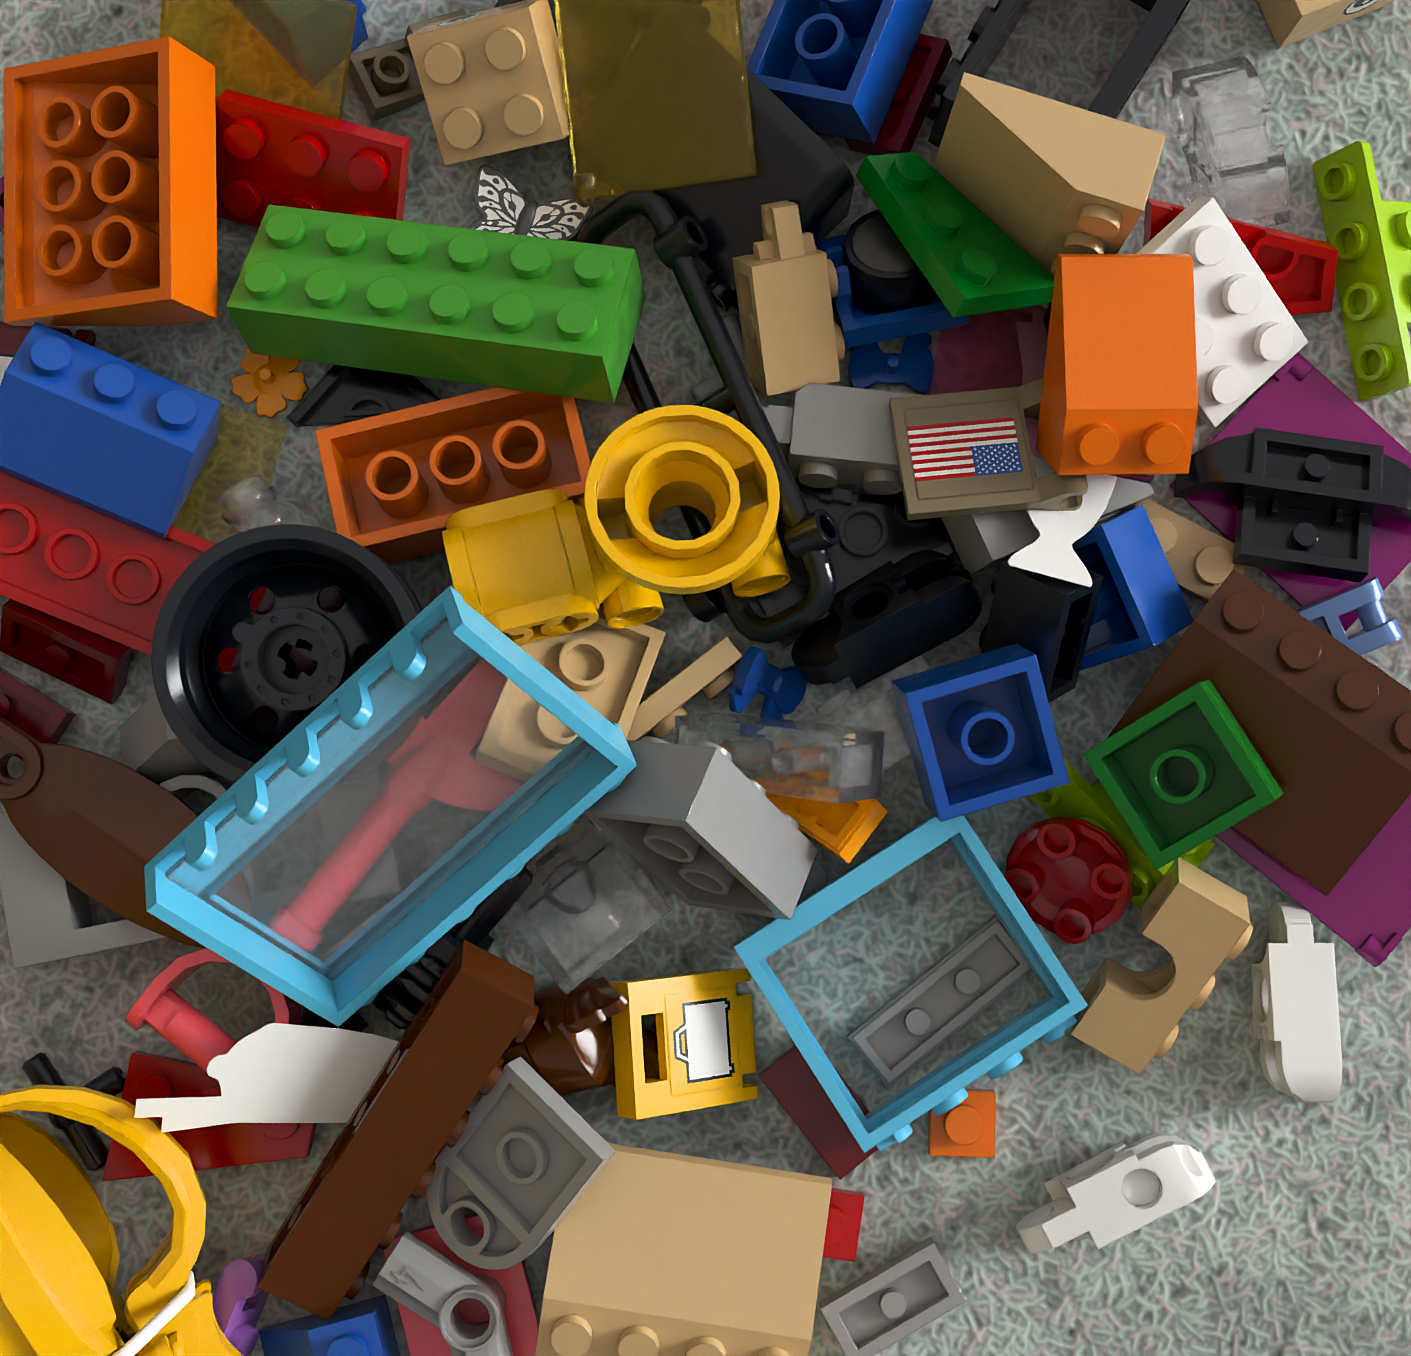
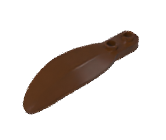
M0 716V801L10 821L28 845L67 881L118 915L177 942L206 948L146 911L144 866L199 815L170 791L118 761L78 747L42 743ZM15 754L20 755L25 762V770L18 778H13L7 769L9 759ZM240 868L214 892L254 916L250 888Z

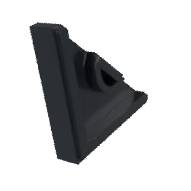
M333 365L286 418L296 427L335 425L441 399L413 375Z

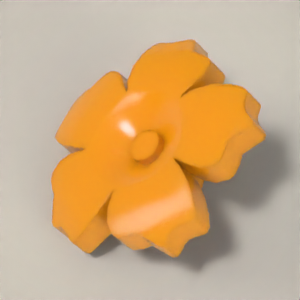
M245 348V358L240 363L241 368L249 374L239 375L231 380L233 384L232 393L241 397L246 404H251L257 400V415L269 417L270 419H274L279 412L287 409L284 397L294 402H301L309 389L305 384L304 374L299 371L293 372L299 366L301 360L251 353L249 348Z

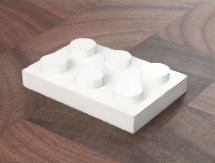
M1199 195L1136 253L1189 254L1193 257L1198 388L1197 415L1207 425L1217 427L1308 343V340L1214 197Z

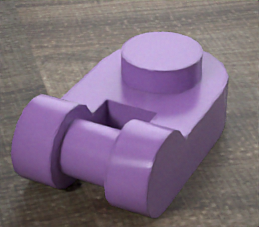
M266 1253L254 1257L236 1259L228 1263L213 1294V1311L217 1323L229 1342L244 1356H250L257 1343L259 1332L255 1327L269 1295V1292L257 1287Z

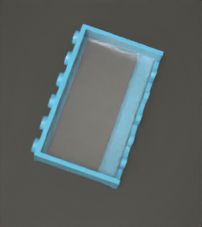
M448 586L144 866L146 911L339 1027L357 1010L369 1005L379 991L405 968L417 963L426 953L427 949L453 926L466 920L473 913L476 906L506 880L514 878L522 870L525 863L549 842L567 832L575 820L605 793L616 789L626 775L637 766V763L623 731L614 721L611 723L468 605L459 592L453 587Z

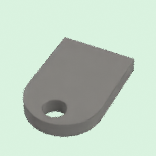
M521 1056L506 1064L488 1095L483 1096L471 1111L465 1130L455 1146L452 1148L445 1146L435 1160V1172L427 1187V1202L430 1216L444 1243L462 1260L476 1267L488 1270H501L513 1267L539 1249L616 1152ZM465 1207L474 1210L480 1216L484 1226L483 1237L474 1234L466 1225L464 1219Z

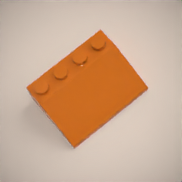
M168 36L4 68V323L12 326H33L35 322L45 326H170L218 319L215 66Z

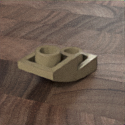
M464 9L408 25L405 39L348 56L346 70L372 121L396 114L425 99L407 36L428 24L466 15Z

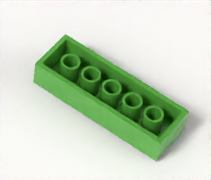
M268 204L226 307L248 348L254 354L615 403L646 296L636 250L633 248Z

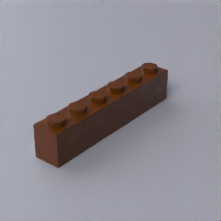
M463 940L267 1247L258 1288L327 1320H330L344 1297L353 1300L357 1296L370 1269L369 1258L377 1247L382 1250H386L389 1247L402 1222L403 1213L400 1212L409 1197L418 1200L430 1184L436 1168L435 1157L443 1145L449 1148L454 1147L463 1134L470 1116V1111L467 1110L477 1093L486 1096L496 1084L503 1069L504 1059L501 1057L512 1040L521 1043L532 1029L539 1011V1007L534 1004L533 975L467 940Z

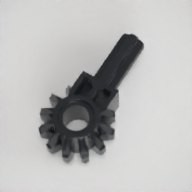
M526 863L514 878L506 880L477 905L473 913L466 920L457 923L429 947L417 963L405 968L379 991L373 1004L384 1014L387 1021L399 1030H406L464 939L488 952L494 941L489 936L490 932L532 884L533 875L526 868Z

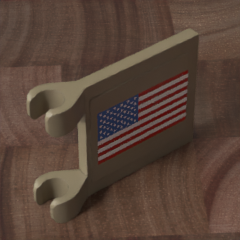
M1043 378L1019 387L890 398L889 411L907 521L1034 508L1051 511H1076L1082 506V495L1086 494L1088 490L1086 475H1058L1056 472L1039 478L1036 477L1025 417L1039 420Z

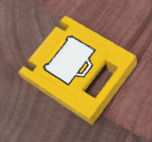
M746 967L609 982L628 1002L622 1012L611 1016L618 1117L639 1120L759 1098L758 1084L743 1083L742 1079L744 1074L757 1072L752 993L736 992V984L751 981V974ZM656 1014L660 1079L645 1078L641 1015Z

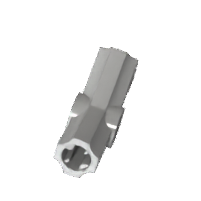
M406 1231L372 1285L438 1327L444 1339L449 1343L451 1356H514L505 1317L506 1295L502 1286L492 1277L471 1273ZM466 1298H474L481 1301L490 1313V1320L482 1325H472L465 1322L457 1310V1303Z

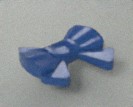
M928 333L906 336L901 354L882 353L877 342L850 347L852 351L848 365L850 387L869 389L878 383L903 384L916 394L927 395L934 377V360L931 351L927 348L931 345L932 337Z
M751 646L739 662L733 684L729 688V708L731 711L740 714L757 693L765 696L757 730L764 734H770L782 726L784 721L782 714H791L803 700L807 682L801 677L796 666L780 669L768 663L763 649Z

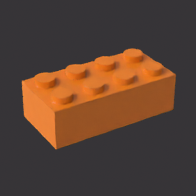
M492 387L315 430L336 532L375 553L388 564L445 551L442 531L446 530V519L452 514L469 507L546 489L564 491L568 496V500H573L576 503L585 494L586 478L591 465L575 398Z

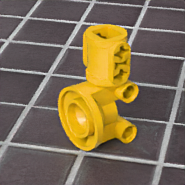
M669 405L651 409L632 417L615 429L596 452L588 470L585 494L576 503L573 500H568L567 494L558 489L535 491L460 510L446 519V530L442 531L454 589L463 596L464 601L518 646L572 633L592 625L598 620L597 610L600 609V604L602 605L607 626L614 629H625L646 624L663 614L664 608L659 592L695 594L710 591L731 582L735 596L744 598L773 592L782 588L791 580L776 530L780 500L779 482L774 464L760 440L737 420L719 411L695 405ZM685 505L702 512L711 525V530L706 535L695 540L675 541L660 536L654 530L657 518L665 510L674 506Z

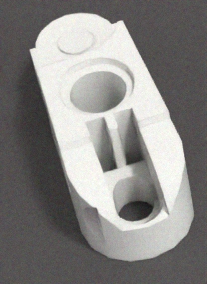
M1274 902L1269 913L1270 943H1267L1263 961L1259 964H1251L1253 1038L1260 1039V1061L1263 1075L1276 1090L1293 1097L1299 1103L1334 1102L1340 1094L1342 1085V1051L1334 943H1314L1313 924H1311L1309 911L1297 902Z
M1159 1132L1145 1136L1128 1146L1122 1141L1045 1182L1044 1184L1053 1201L1023 1217L1016 1224V1230L1027 1251L1030 1253H1040L1051 1248L1054 1249L1072 1239L1074 1241L1092 1240L1097 1248L1100 1249L1198 1199L1212 1188L1216 1182L1215 1177L1200 1149L1189 1145L1177 1135Z

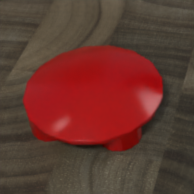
M1056 816L1034 822L1016 837L1006 858L1004 878L1032 921L1056 934L1066 943H1082L1091 934L1106 930L1122 917L1132 897L1133 872L1123 848L1107 831L1084 819Z

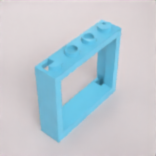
M934 814L798 901L791 920L772 918L733 944L737 954L864 1153L874 1146H877L881 1152L896 1141L898 1144L901 1143L913 1132L909 1123L929 1110H932L935 1116H939L953 1109L968 1097L969 1094L964 1087L985 1073L990 1080L1006 1074L1023 1061L1024 1058L1019 1051L1040 1037L1045 1043H1050L1064 1036L1065 1033L1063 1031L1078 1022L1074 1015L1088 1007L964 815L940 822ZM948 840L1048 996L864 1115L765 958Z

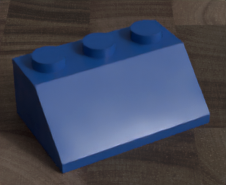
M35 322L4 372L0 385V472L164 540L218 440L221 401Z

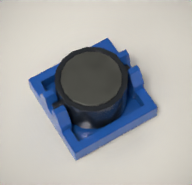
M879 210L864 214L851 224L845 235L816 241L817 249L826 252L827 259L833 262L837 273L838 293L831 300L836 323L840 326L843 334L845 348L969 324V316L952 317Z

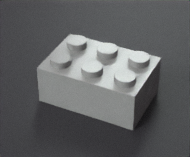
M650 736L643 737L641 741L626 740L637 766L626 775L616 789L605 793L584 814L687 905L791 920L818 851L798 830V822L791 816L781 812L765 796L766 790L757 782L747 778L731 762V754L717 744L703 740L695 741L693 745L670 744Z

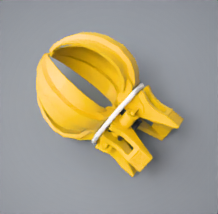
M34 1085L0 1092V1356H244L229 1342L217 1323L213 1311V1295L209 1279H203L195 1284L194 1274L191 1271L197 1261L205 1237L206 1200L189 1153L168 1132L161 1133L162 1126L154 1117L134 1118L135 1106L122 1098L80 1086ZM10 1111L49 1112L94 1126L133 1151L162 1183L171 1203L170 1229L147 1265L136 1272L129 1280L125 1293L120 1294L115 1283L120 1260L115 1229L88 1174L72 1153L44 1128Z

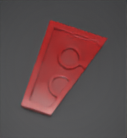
M1148 198L1145 205L1143 247L1186 207ZM1227 218L1290 315L1332 312L1338 250L1327 242Z
M135 1051L131 1053L121 1098L136 1106V1099L221 1096L219 1082L208 1076V1073L196 1063ZM154 1117L162 1126V1117ZM229 1123L168 1133L189 1153L196 1171L306 1158L311 1153L317 1123ZM111 1139L102 1182L154 1176L133 1151Z

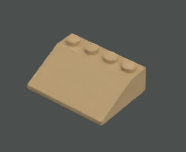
M964 72L933 168L1054 277L1057 254H1117L1145 209L1166 134ZM1049 303L1041 304L1042 307L1048 308Z
M608 1143L616 1152L554 1229L535 1356H809L832 1178Z

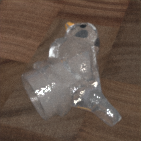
M260 474L235 484L216 498L223 511L221 514L223 521L231 525L229 537L249 529L267 525L296 524L323 529L322 526H315L305 521L301 511L293 503L277 500L276 490L273 486H267Z

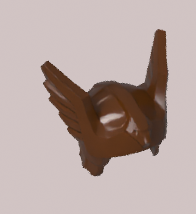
M579 975L572 982H558L542 986L534 993V1004L539 1007L535 1023L521 1043L514 1040L511 1041L504 1052L505 1064L521 1056L560 1096H570L584 1090L605 1087L607 1085L616 1088L611 1016L625 1009L628 1004L625 997L615 990L604 976L594 979ZM642 1030L645 1078L660 1079L657 1036L651 1030Z

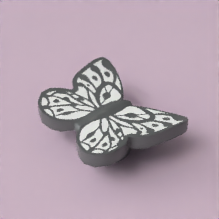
M482 165L477 172L474 191L475 206L482 218L474 221L468 229L576 241L581 227L592 216L593 204L589 199L565 198L549 201L538 206L536 201L530 200L527 202L515 184L499 170L489 165Z

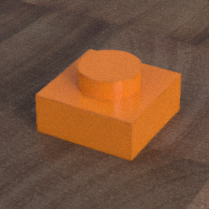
M965 1089L969 1094L968 1097L948 1112L935 1116L932 1110L928 1111V1154L930 1156L995 1158L996 1092L993 1089Z

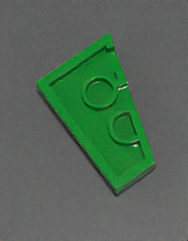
M907 152L865 157L856 174L857 179L953 318L1051 302L1054 277L919 154Z

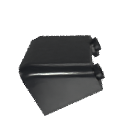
M673 6L655 23L568 138L569 148L572 151L568 155V159L577 172L589 183L595 184L601 179L608 185H612L617 181L627 192L634 189L651 190L666 199L678 220L684 216H690L701 226L707 237L708 247L695 258L700 261L702 274L706 279L705 281L717 307L724 312H727L732 306L739 312L732 258L754 254L753 242L764 240L761 214L762 204L784 200L798 204L802 233H813L816 247L817 240L824 239L848 216L855 186L854 178L843 160L693 16L678 6Z

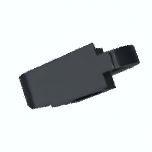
M928 549L914 552L895 564L891 560L837 592L831 604L834 612L802 631V635L793 644L791 651L792 660L801 677L807 683L814 685L832 683L833 685L850 676L857 689L962 634L979 617L982 601L969 571L958 565L947 555Z

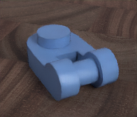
M1377 577L1365 579L1361 583L1357 582L1338 593L1296 610L1297 613L1360 656L1403 637L1396 618H1388L1380 598L1385 593ZM1355 610L1363 629L1347 636L1338 616Z

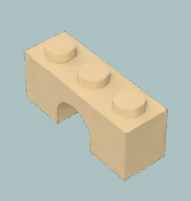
M1176 858L1142 906V935L1164 947L1171 957L1164 965L1151 971H1134L1106 957L1081 993L1088 1007L1074 1015L1078 1022L1071 1026V1035L1138 1075L1141 1074L1153 1056L1162 1059L1173 1046L1179 1032V1025L1177 1023L1188 1008L1198 1010L1208 999L1216 980L1213 974L1226 957L1231 960L1236 959L1248 944L1253 932V926L1250 923L1247 896L1182 858Z

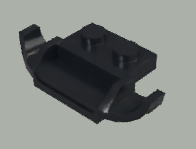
M1255 427L1252 433L1224 438L1191 455L1189 474H1176L1174 497L1187 499L1190 495L1198 492L1225 493V504L1237 506L1233 564L1361 583L1369 574L1372 526L1377 527L1385 516L1411 522V469L1404 463L1385 455L1384 446Z

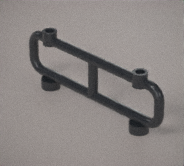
M631 190L618 196L592 215L581 227L575 242L601 245L606 237L634 217L645 216L648 218L657 235L653 239L655 252L661 262L673 271L724 385L694 405L710 408L726 415L735 410L740 423L748 428L765 447L774 464L779 482V510L787 525L784 530L786 544L790 552L804 563L810 579V589L804 599L768 618H762L757 615L751 608L747 597L735 596L731 582L706 592L682 594L683 600L692 615L702 622H710L726 613L736 631L750 641L769 644L784 640L814 624L828 612L835 598L837 579L827 549L839 543V529L832 516L824 509L819 508L812 513L808 510L695 259L697 255L708 247L707 237L703 229L690 216H684L678 220L666 199L651 190ZM633 342L622 379L637 413L641 414L645 411L662 407ZM687 505L679 506L693 540L706 535L711 530V525L702 512Z

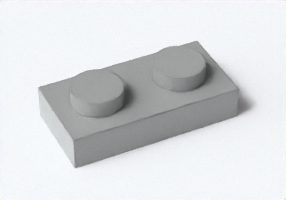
M930 1237L820 1301L819 1306L846 1356H874L967 1300Z

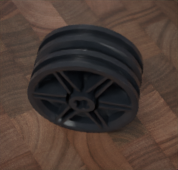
M296 524L267 525L243 531L215 544L193 561L177 579L162 605L154 629L151 654L153 683L158 702L170 728L182 745L207 768L235 783L359 669L355 663L354 656L360 646L372 644L380 650L413 620L423 608L406 580L390 564L355 541L338 533L318 527ZM335 586L343 591L345 602L340 610L329 613L320 607L319 595L323 589ZM261 588L271 590L275 597V604L272 610L265 614L254 612L250 605L253 593ZM307 642L313 645L310 657L318 662L317 668L314 672L301 671L300 676L297 677L293 673L297 663L288 657L290 650L293 647L305 649ZM227 648H233L240 654V669L231 675L222 672L218 665L220 653ZM427 699L331 786L373 768L392 754L413 730L423 712ZM262 706L271 707L278 715V726L270 733L260 731L254 723V714Z

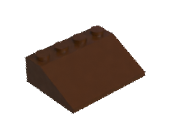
M1233 569L1193 620L1109 734L1108 738L1198 682L1211 680L1284 792L1276 801L1231 826V828L1326 896L1411 794V690Z

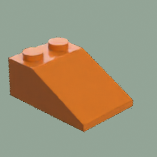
M1057 254L1035 450L1058 475L1189 474L1198 414L1193 257L1189 254Z

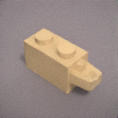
M789 200L762 204L761 214L764 240L753 242L754 254L732 258L749 379L753 387L766 396L800 390L808 383L829 384L839 382L838 361L844 359L845 344L841 328L833 319L831 298L836 297L838 293V279L834 264L830 259H827L826 252L815 247L813 233H802L798 204L789 202Z

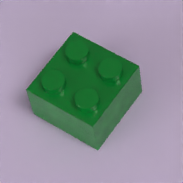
M1211 680L1198 682L1083 753L1156 870L1271 804L1284 794Z

